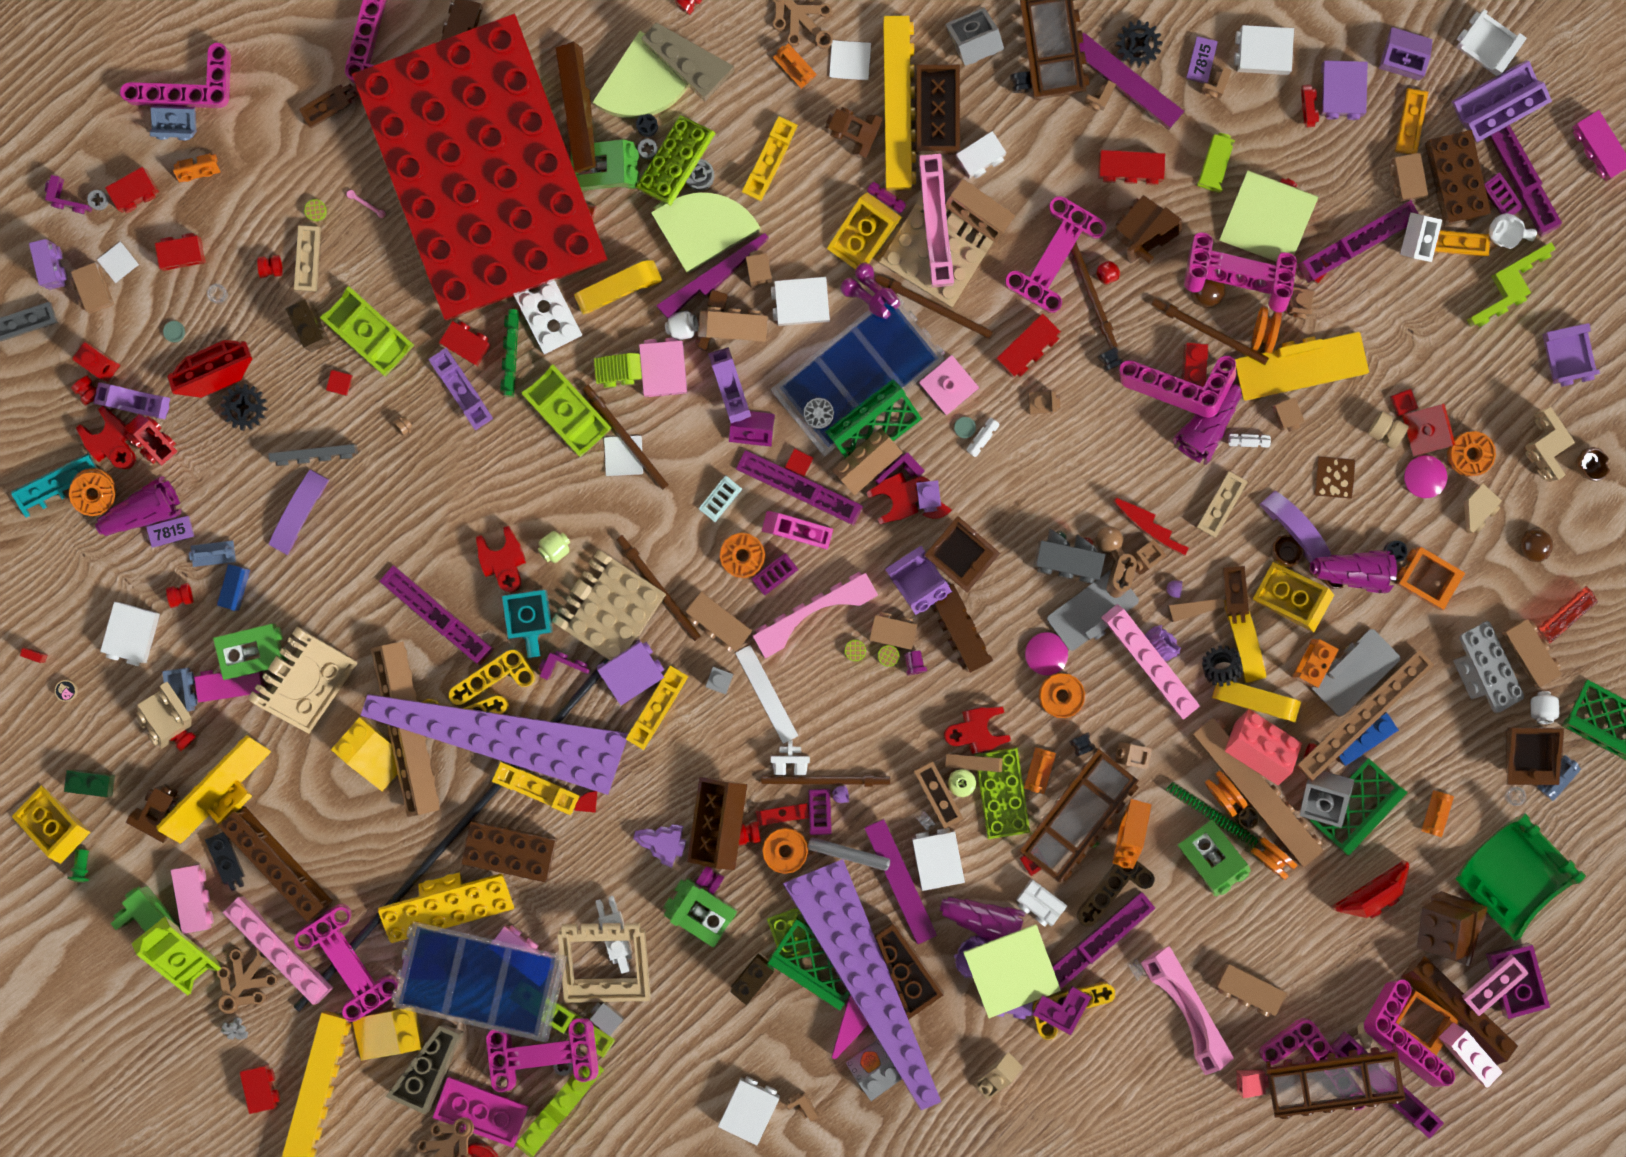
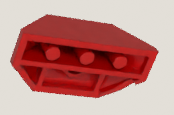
M223 340L185 357L176 366L173 373L167 376L172 393L202 398L240 381L252 361L246 341Z
M1402 860L1331 907L1337 912L1364 918L1370 917L1372 919L1382 913L1380 909L1387 905L1391 907L1400 901L1399 897L1404 894L1409 863Z

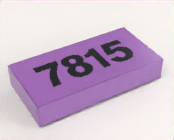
M1196 37L1186 79L1208 83L1218 41Z
M189 516L146 527L152 548L195 537Z

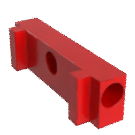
M807 803L756 811L758 826L809 818ZM780 809L786 811L784 816L779 815Z

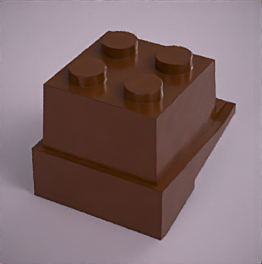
M1143 195L1140 199L1136 198L1129 207L1131 209L1126 216L1122 215L1115 225L1117 226V239L1128 247V262L1133 263L1141 257L1150 264L1154 257L1148 252L1158 245L1164 246L1179 236L1182 232V219L1167 207L1163 209Z
M957 516L926 552L924 557L968 593L1001 553Z
M1507 727L1506 785H1559L1564 728Z
M1442 891L1431 896V902L1422 907L1417 948L1470 966L1479 933L1482 931L1487 906Z

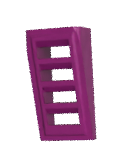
M1500 172L1485 183L1487 197L1500 214L1508 213L1515 215L1524 208ZM1498 183L1500 186L1492 191L1491 187ZM1503 189L1505 193L1497 198L1496 194ZM1508 196L1510 200L1502 205L1500 202ZM1514 203L1515 207L1506 212L1505 208Z
M784 553L753 577L752 580L765 596L799 569L789 556ZM784 561L789 567L790 571L788 573L780 562ZM775 566L782 572L783 577L780 578L773 569ZM770 571L777 580L775 583L766 574ZM763 576L770 587L766 588L759 578Z
M830 789L808 790L810 835H829L832 832ZM813 797H826V800L813 801ZM813 806H826V809H813ZM814 815H826V818H814ZM827 823V827H814V824Z

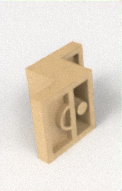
M1548 407L1534 414L1536 425L1540 430H1544L1545 433L1526 445L1527 452L1525 453L1532 463L1535 462L1539 467L1538 473L1542 479L1552 482L1560 480L1566 475L1554 457L1575 442L1553 409Z
M168 682L160 686L159 692L137 705L136 714L138 717L136 719L142 728L146 727L148 729L149 739L154 746L158 744L161 749L169 745L171 738L191 726L190 714Z

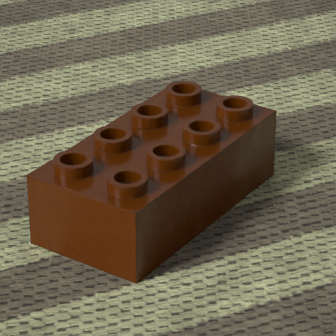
M917 64L916 155H956L960 152V64Z
M1472 130L1429 139L1425 143L1444 226L1483 218L1491 214Z
M699 777L687 858L688 863L715 869L735 870L747 784L718 778Z
M473 820L470 822L461 864L546 883L549 879L557 838Z

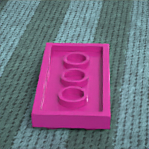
M448 1076L433 1118L451 1125L459 1118H469L474 1124L473 1133L514 1148L529 1106Z

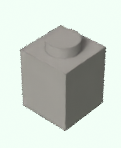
M713 667L706 687L727 694L734 674Z
M603 1002L602 1005L597 1003L590 1011L593 1015L590 1021L609 1036L624 1019V1016L607 1002Z

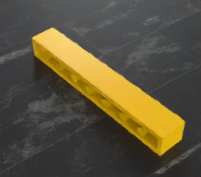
M909 16L883 17L885 180L887 191L911 190L912 185L916 184V172H912V163H916V151L911 150V142H915V129H911V120H915V107H911V99H915V86H910V78H914V65H910V56H914V43H910V35H914V22H910Z
M326 1010L321 1013L282 1157L316 1156L315 1141L320 1140L323 1128L320 1127L322 1119L325 1120L328 1112V1107L325 1106L327 1098L331 1099L334 1086L331 1083L333 1077L336 1078L339 1072L340 1065H337L338 1057H342L345 1050V1044H342L344 1035L348 1036L351 1028V1023H348L343 1015Z

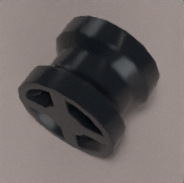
M1018 72L1010 75V80L1013 82L1012 93H1024L1033 90V86L1030 83V72Z
M645 114L638 117L636 127L639 134L643 137H652L658 130V123L652 114Z
M1117 347L1097 356L1103 362L1104 372L1124 362L1118 356Z
M1390 541L1383 549L1387 551L1392 550L1389 554L1392 555L1393 553L1396 562L1404 560L1408 553L1406 545L1401 541Z
M1089 732L1069 741L1075 748L1076 757L1096 748L1089 739Z

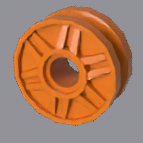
M1261 306L1253 331L1252 350L1257 351L1261 343L1264 342L1265 353H1272L1279 333L1282 312L1274 311L1272 316L1268 317V307Z
M1477 431L1459 434L1454 437L1456 445L1448 447L1447 458L1451 468L1458 474L1467 477L1478 476L1487 472L1494 464L1496 458V450L1492 440L1484 433ZM1470 448L1476 452L1473 460L1467 456V451Z
M97 468L84 469L79 472L72 480L69 490V498L73 507L83 515L97 516L108 511L114 503L116 495L115 481L110 474ZM95 488L98 491V495H89L87 489Z
M738 533L731 535L724 541L720 550L722 566L729 574L737 578L754 576L765 563L766 554L764 547L751 534ZM740 550L748 552L749 556L746 561L741 562L737 559V553Z
M1057 673L1050 675L1042 682L1039 688L1038 699L1041 707L1049 715L1056 718H1068L1081 710L1085 702V691L1083 685L1076 677L1070 674ZM1061 689L1067 693L1066 700L1062 702L1058 701L1056 697L1057 692Z
M1219 770L1215 773L1219 781L1217 785L1210 779L1204 783L1224 810L1231 817L1237 815L1233 807L1235 803L1243 809L1248 804L1232 782Z
M788 827L779 828L770 833L764 842V860L768 867L775 872L783 874L793 873L800 869L807 859V841L796 829ZM782 845L790 846L792 852L789 856H783L780 853L779 849Z
M1262 836L1259 841L1265 848L1263 852L1254 847L1250 852L1268 869L1283 880H1286L1289 876L1283 867L1286 865L1295 870L1298 865L1280 848Z

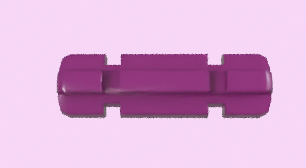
M872 182L867 188L868 193L873 196L876 195L877 199L889 207H894L893 209L898 213H902L905 209V202L901 199L897 200L895 195L884 188L881 189L877 183Z

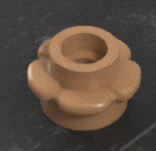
M397 416V419L393 422L395 429L402 436L406 433L410 434L411 430L409 428L412 427L410 421L405 416L403 418Z

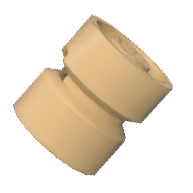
M1381 411L1371 425L1368 435L1376 440L1383 439V444L1394 450L1405 436L1409 426L1399 420L1394 422L1391 415Z

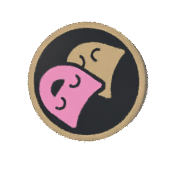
M63 680L55 687V695L61 701H72L77 696L78 688L73 681Z

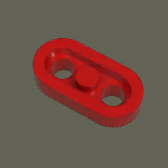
M1311 84L1301 85L1305 128L1315 127L1316 122H1319V112L1314 107V101L1317 100L1316 88H1312Z

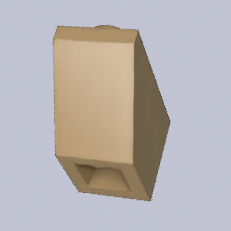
M1479 484L1464 500L1465 529L1468 533H1478L1486 525L1485 519L1489 515L1493 517L1500 509L1498 505L1502 500L1484 484Z
M1008 1052L985 1071L973 1085L989 1100L1011 1084L1023 1069V1066Z

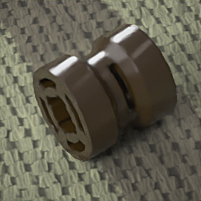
M1250 806L1244 809L1241 807L1237 809L1235 820L1238 825L1247 829L1258 825L1260 816L1257 810Z

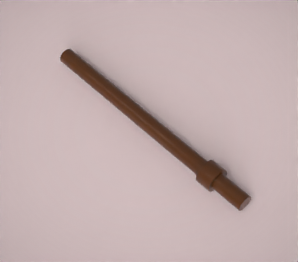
M1075 242L1071 253L1100 323L1099 329L1101 334L1105 335L1111 350L1118 347L1112 332L1114 329L1111 322L1107 320L1085 262Z
M879 274L875 279L878 284L891 288L896 295L898 293L990 339L993 331L901 286L902 283L896 280L891 281Z
M1154 298L1151 304L1165 312L1166 316L1172 319L1176 318L1263 365H1266L1269 359L1267 356L1178 310L1179 307L1173 304L1168 305L1157 298Z
M589 384L585 386L582 390L592 401L591 405L594 409L600 411L662 490L665 489L669 484L606 407L604 399L599 397Z
M623 535L618 537L616 541L626 552L625 556L628 560L633 561L649 583L666 593L663 599L664 603L694 641L699 639L701 635L640 558L638 550L635 547L633 548Z
M864 774V776H761V784H830L873 787V785H890V776H873V774Z

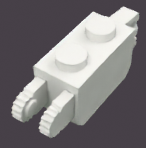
M610 896L608 900L613 913L605 915L601 900H596L601 929L603 923H621V929H624L621 911H618L614 896ZM605 941L609 958L613 961V964H619L621 974L629 972L628 960L632 959L630 941Z

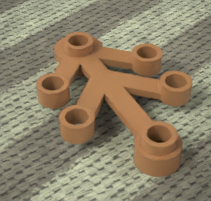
M772 0L776 3V13L773 21V27L776 31H783L786 27V21L783 19L784 5L791 11L788 43L792 47L800 44L799 20L815 36L816 44L819 48L828 49L832 45V34L825 30L821 31L806 15L818 14L821 17L827 18L832 13V8L829 4L797 5L793 0ZM827 7L829 13L823 14L821 9ZM777 21L784 23L781 28L776 27L775 23ZM796 36L798 38V41L796 43H792L790 41V38ZM826 37L828 43L822 44L820 39Z
M236 948L230 952L229 957L233 962L236 986L232 991L228 979L231 975L230 968L227 966L221 967V969L227 970L226 977L221 975V969L217 971L222 989V995L219 997L217 1005L221 1012L232 1014L241 1005L253 1003L260 1005L266 1000V995L262 991H257L251 996L239 997L244 989L262 986L274 987L277 985L279 979L273 973L263 978L252 979L264 960L268 959L258 948L256 950V958L245 973L242 966L243 951ZM235 951L240 953L239 959L233 957ZM270 976L274 977V984L268 982ZM256 994H260L262 996L261 1002H258L255 999ZM226 999H230L232 1001L231 1007H228L225 1004Z
M466 1117L459 1118L452 1125L435 1123L430 1129L433 1136L441 1137L445 1133H453L448 1140L442 1141L422 1139L417 1143V1150L422 1153H428L430 1150H439L434 1157H454V1148L459 1142V1155L457 1157H471L468 1154V1138L473 1134L474 1124L471 1119ZM464 1125H466L465 1132H463ZM439 1126L440 1131H439V1133L437 1134V1133H436V1128ZM426 1143V1148L423 1150L422 1146Z

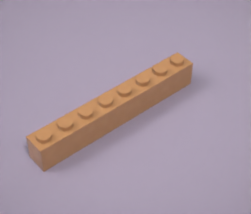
M404 641L371 648L381 696L417 702ZM387 724L407 817L440 810L439 797L436 794L434 784L435 778L430 766V755L427 752L425 743L426 736Z
M1210 717L1191 733L1192 736L1250 806L1257 810L1260 818L1299 865L1305 867L1324 851L1320 847L1323 843L1315 834L1312 836L1306 830L1309 828L1301 817L1297 819L1294 816V808L1288 801L1284 803L1280 799L1281 793L1273 784L1270 786L1265 781L1266 778L1225 752L1230 738L1224 731L1226 726L1219 718L1215 720L1213 717Z

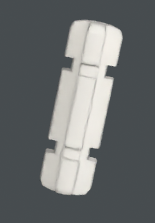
M993 418L987 420L985 423L986 427H982L973 439L974 443H970L966 451L972 456L976 457L980 453V448H983L993 435L992 431H996L999 427V423Z
M1229 434L1228 436L1229 446H1238L1240 444V447H1258V445H1261V447L1268 448L1271 443L1270 435H1261L1259 437L1258 434H1241V436Z

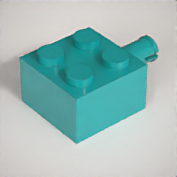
M547 590L502 596L508 639L522 637L525 639L527 658L541 656L538 637H540V634L553 633Z

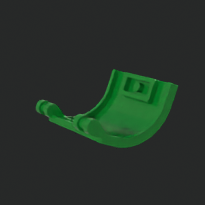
M1526 813L1514 818L1487 839L1466 861L1455 878L1459 885L1474 898L1476 903L1487 906L1489 916L1515 941L1522 937L1533 918L1553 898L1571 885L1579 884L1586 877L1582 871H1578L1575 868V863L1572 860H1567L1540 832L1541 828L1537 824H1533Z

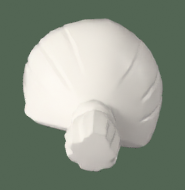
M1508 213L1496 217L1489 227L1491 240L1496 245L1508 249L1517 246L1522 238L1534 241L1537 234L1535 229H1525L1522 220Z

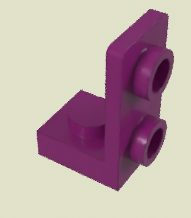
M907 452L905 455L901 454L893 461L894 465L889 469L885 468L878 474L876 483L879 485L903 462L906 464L904 469L911 477L914 475L920 477L925 470Z

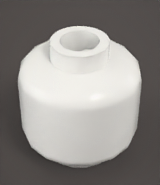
M689 311L677 312L668 318V322L665 323V329L672 338L674 337L677 340L689 339L694 337L695 332L698 331V321L696 316L692 315Z
M1538 692V696L1531 699V717L1537 720L1538 724H1551L1559 717V699L1551 695V692Z

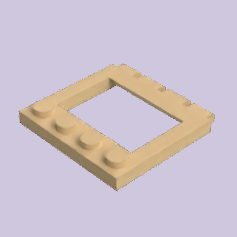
M599 923L581 924V930H578L577 924H562L561 930L558 931V944L564 1003L650 1001L645 928L641 929L640 923H624V929H621V923H603L602 929H599ZM634 940L637 978L574 979L571 942Z

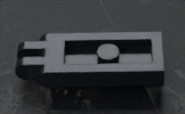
M222 832L205 839L224 885L228 884L231 891L236 890L234 883L236 880L240 888L243 887L242 877H245V874L229 837Z

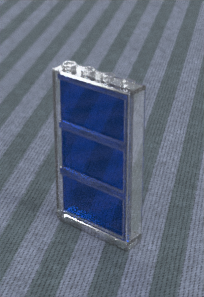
M898 294L896 296L901 305L896 310L886 302L884 303V306L891 313L887 319L878 317L868 310L770 389L772 394L824 458L837 448L825 431L892 379L906 392L945 360L943 349L938 344L933 345L929 340L932 337L924 327L920 329L916 324L918 319L911 311L907 312L902 305L905 303ZM815 398L825 399L833 407V420L830 425L823 429L810 427L804 418L805 406Z
M413 921V925H410L407 931V938H409L408 946H405L402 952L403 967L399 968L397 973L398 988L394 989L391 1001L394 1002L393 1007L548 1042L568 956Z

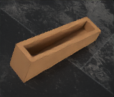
M1223 599L1167 605L1172 622H1176L1225 607Z
M946 754L945 767L1002 772L1003 758Z

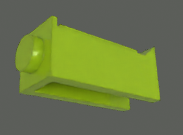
M1225 133L1213 135L1197 184L1198 187L1221 193L1222 188L1220 184L1223 181L1232 152V145L1235 143V140L1230 139V135Z

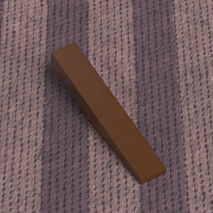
M573 41L555 48L574 171L579 173L595 168L596 163L590 89L585 86L583 48Z

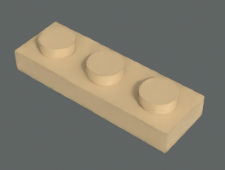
M298 226L295 291L317 292L320 227Z
M1228 471L1196 528L1216 538L1245 488L1247 481Z

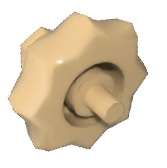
M1361 1022L1357 1026L1358 1035H1355L1354 1038L1355 1040L1360 1039L1363 1048L1368 1049L1371 1047L1374 1039L1365 1032L1364 1022Z

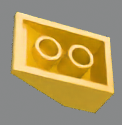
M867 192L859 198L827 249L856 270L861 263L871 262L902 217Z
M1273 562L1253 600L1291 622L1315 632L1334 594L1328 587Z
M359 717L331 749L347 765L382 792L398 775L391 741L364 717Z
M42 785L12 815V818L43 853L60 864L91 833L72 812Z
M415 1004L368 1014L353 1022L361 1061L420 1050L424 1047Z

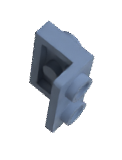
M152 105L151 137H156L159 140L177 137L178 140L182 141L193 138L197 132L195 107Z
M190 668L162 671L164 683H169L187 711H194L195 706H197V696L192 690L195 679L193 672H190Z

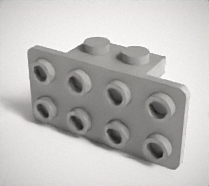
M1111 570L1100 577V580H1096L1047 617L1048 622L1069 650L1073 651L1087 640L1094 638L1096 641L1106 634L1104 629L1108 626L1101 617L1116 604L1120 605L1126 612L1138 604L1139 599L1131 588L1119 598L1109 595L1107 583Z
M1489 621L1483 622L1461 634L1459 639L1467 655L1453 660L1470 698L1474 699L1486 695L1494 713H1500L1523 700L1524 694L1491 623Z
M1374 629L1368 630L1355 644L1353 642L1343 650L1345 654L1339 659L1335 658L1319 688L1312 687V690L1338 716H1343L1400 661L1398 653Z

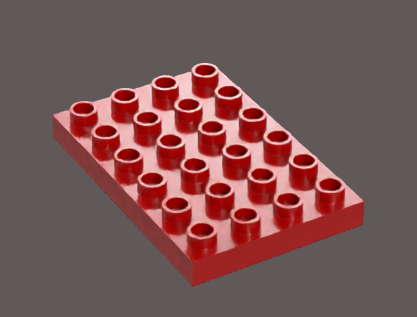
M515 13L352 74L444 320L453 319L608 261Z

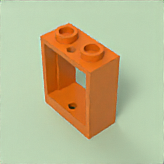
M1423 547L1412 549L1406 558L1408 560L1405 568L1401 567L1396 575L1398 580L1395 584L1436 609L1444 610L1465 572ZM1421 556L1451 572L1436 599L1407 582Z
M1311 639L1292 678L1309 687L1319 688L1339 649L1320 639Z
M1130 799L1120 821L1112 863L1123 868H1134L1144 847L1152 804Z
M1411 989V994L1395 1023L1399 1025L1416 998L1445 1016L1428 1044L1403 1028L1433 1054L1437 1055L1443 1046L1439 1036L1453 1022L1457 1024L1458 1020L1445 1009L1416 990Z

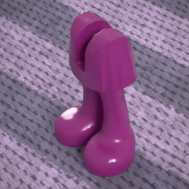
M867 262L861 263L856 268L855 275L859 282L875 293L874 296L867 293L853 278H847L840 286V291L844 296L860 298L869 305L871 313L883 319H887L891 315L884 306L885 302L895 310L901 305L891 288H883L875 281L873 267Z

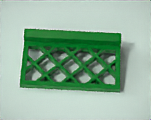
M892 379L825 432L846 459L857 448L855 447L857 439H865L866 441L872 435L875 425H883L882 429L885 433L888 426H896L892 434H887L892 441H895L922 420V417L901 386ZM903 398L901 407H893L896 401ZM886 412L884 421L876 420L878 415ZM892 412H900L897 421H889ZM905 413L914 414V417L910 420L903 421ZM869 425L867 434H859L860 429ZM852 438L850 447L841 446L847 439Z
M1586 680L1562 727L1626 761V739H1618L1614 731L1615 728L1623 726L1626 732V718L1623 710L1626 709V700L1590 680ZM1589 687L1596 690L1597 700L1588 701L1586 692ZM1609 698L1614 700L1617 706L1616 710L1610 712L1607 711L1604 702L1605 699ZM1600 702L1603 714L1594 716L1590 704ZM1586 706L1589 718L1584 720L1576 716L1579 707ZM1619 712L1622 724L1612 726L1609 714ZM1605 716L1608 728L1603 730L1598 728L1595 718Z
M1369 758L1350 777V779H1354V783L1361 782V795H1351L1350 798H1361L1362 810L1349 811L1348 803L1346 811L1347 826H1342V828L1333 825L1323 827L1316 820H1310L1347 856L1358 847L1408 793ZM1368 765L1376 771V779L1363 780V770ZM1378 773H1379L1384 779H1379ZM1360 774L1361 780H1355V778ZM1363 782H1376L1377 794L1364 795ZM1379 782H1389L1394 789L1389 794H1379ZM1377 797V807L1374 810H1365L1364 798ZM1380 797H1385V799L1380 803ZM1349 813H1362V823L1359 826H1350ZM1365 813H1370L1369 816L1365 819ZM1350 828H1356L1350 835ZM1326 829H1332V834H1330ZM1335 829H1347L1348 838L1342 844L1335 838Z
M796 918L774 953L769 957L768 964L830 1005L841 1010L850 994L847 990L843 995L835 990L834 982L841 981V979H833L831 970L833 965L830 964L828 958V965L815 967L813 956L824 954L825 952L824 950L812 952L810 941L816 940V938H809L808 932L813 936L815 935L809 926ZM797 926L806 931L807 938L794 941L793 932ZM808 941L810 953L797 955L795 944ZM793 945L795 956L786 958L780 954L784 946ZM811 956L813 968H801L798 959ZM796 959L797 965L790 960ZM829 968L831 980H819L816 971Z

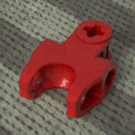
M102 406L98 409L105 421V426L101 433L93 435L81 424L76 427L85 448L98 462L107 457L115 467L124 470L130 469L135 465L136 455L125 442L128 440L125 437L128 433L123 429L126 424L107 407ZM122 454L126 455V456H125V460H126L125 462H122V461H121V460H122V457H121Z
M903 473L883 480L879 485L867 491L868 498L884 494L889 496L893 502L891 511L878 518L880 525L902 520L918 513L919 510L915 503L918 501L916 483L928 482L930 480L921 476L906 482Z
M503 527L506 542L499 551L490 550L482 535L477 536L478 559L485 577L495 574L498 585L502 590L509 593L518 591L522 581L517 567L526 564V559L521 544L516 539L511 527ZM508 576L515 579L512 587L505 585V582L508 581Z
M1003 706L979 707L962 711L964 722L948 726L944 731L945 741L952 746L969 744L971 754L992 750L1001 744L1011 741L1010 735L993 736L987 729V724L991 717L1005 713ZM954 729L961 734V736L957 737L958 741L950 738Z

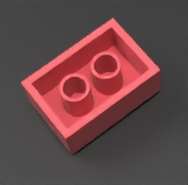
M1248 709L1235 722L1225 752L1279 786L1292 774L1302 743Z

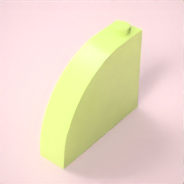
M639 31L593 101L594 106L605 113L628 119H638L640 115L645 114L655 115L672 106L688 88L671 69L643 44L642 37L645 34Z
M687 194L676 198L671 206L661 202L653 208L655 211L651 212L687 274L761 231L759 224L748 210L736 201L719 194Z

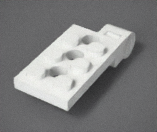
M555 281L541 285L537 293H531L528 290L514 295L544 354L582 336ZM541 300L549 302L550 309L548 312L543 313L538 310V303ZM552 319L560 323V328L556 332L550 331L547 327L548 322Z

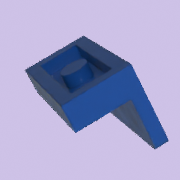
M228 564L217 606L233 611L240 610L250 573L249 569Z

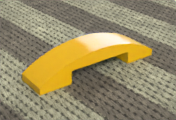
M778 116L761 155L742 190L743 194L760 202L762 201L798 127L797 124Z
M1223 600V601H1224V605H1225V607H1224V608H1225V612H1226V615H1227L1226 600ZM1250 612L1245 615L1246 623H1241V615H1237V624H1233L1232 616L1227 615L1237 651L1241 657L1245 683L1267 678Z
M669 666L664 678L660 681L640 717L626 737L627 741L645 750L689 676Z
M501 761L492 779V782L545 803L568 815L572 814L580 796Z

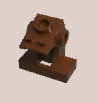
M842 107L841 110L836 108L834 114L830 112L825 128L828 129V134L835 139L842 140L844 137L854 142L855 146L852 155L858 158H867L883 118L877 115H868L866 120L863 121L853 116V111ZM851 122L860 126L857 136L847 132Z
M167 784L155 787L154 790L150 789L144 799L147 801L144 809L136 808L128 816L125 823L164 843L169 837L159 832L156 827L177 806L178 803L176 801L180 798L177 794L179 791L169 788ZM152 807L161 812L158 819L150 815Z

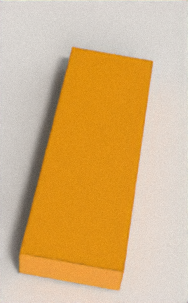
M1411 88L1406 89L1395 152L1408 155L1418 152L1429 92Z
M1440 230L1434 252L1488 257L1490 236L1489 234Z

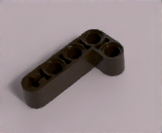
M1138 861L1134 868L1128 871H1124L1122 867L1114 864L1078 909L1077 919L1084 926H1093L1129 880L1142 889H1148L1155 882L1154 874ZM1142 873L1149 874L1150 878L1146 884L1139 883V876ZM1113 876L1119 878V885L1115 888H1111L1108 884L1109 879ZM1100 893L1105 894L1106 901L1101 905L1096 904V895ZM1092 903L1093 906L1099 910L1098 912H1096L1093 909L1090 913L1092 919H1085V921H1083L1084 916L1082 914L1083 912H1090L1092 908L1088 905Z

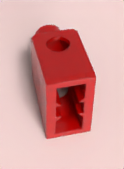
M87 341L81 345L72 358L73 361L90 373L108 383L121 366Z

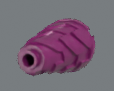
M1232 383L1215 416L1207 418L1195 414L1174 436L1172 442L1174 445L1177 442L1181 444L1178 449L1183 454L1198 463L1204 459L1203 465H1207L1210 462L1218 443L1224 435L1226 426L1235 413V408L1242 397L1240 387Z
M157 477L142 487V489L133 493L128 499L97 518V523H95L96 530L100 535L109 536L121 531L125 532L158 521L175 518L181 514V508L176 510V505L180 504L176 491L168 480L162 482L165 477Z
M1371 550L1366 553H1354L1352 555L1315 558L1309 567L1310 573L1315 578L1382 594L1389 593L1394 585L1389 584L1391 580H1396L1397 575L1395 557L1389 554L1391 551Z
M950 896L948 899L943 898L939 911L943 912L942 916L956 922L957 925L975 932L988 941H993L1021 930L1023 919L1019 916L1025 917L1026 914L1025 911L1020 909L1004 908L993 904H983L969 899L963 900Z

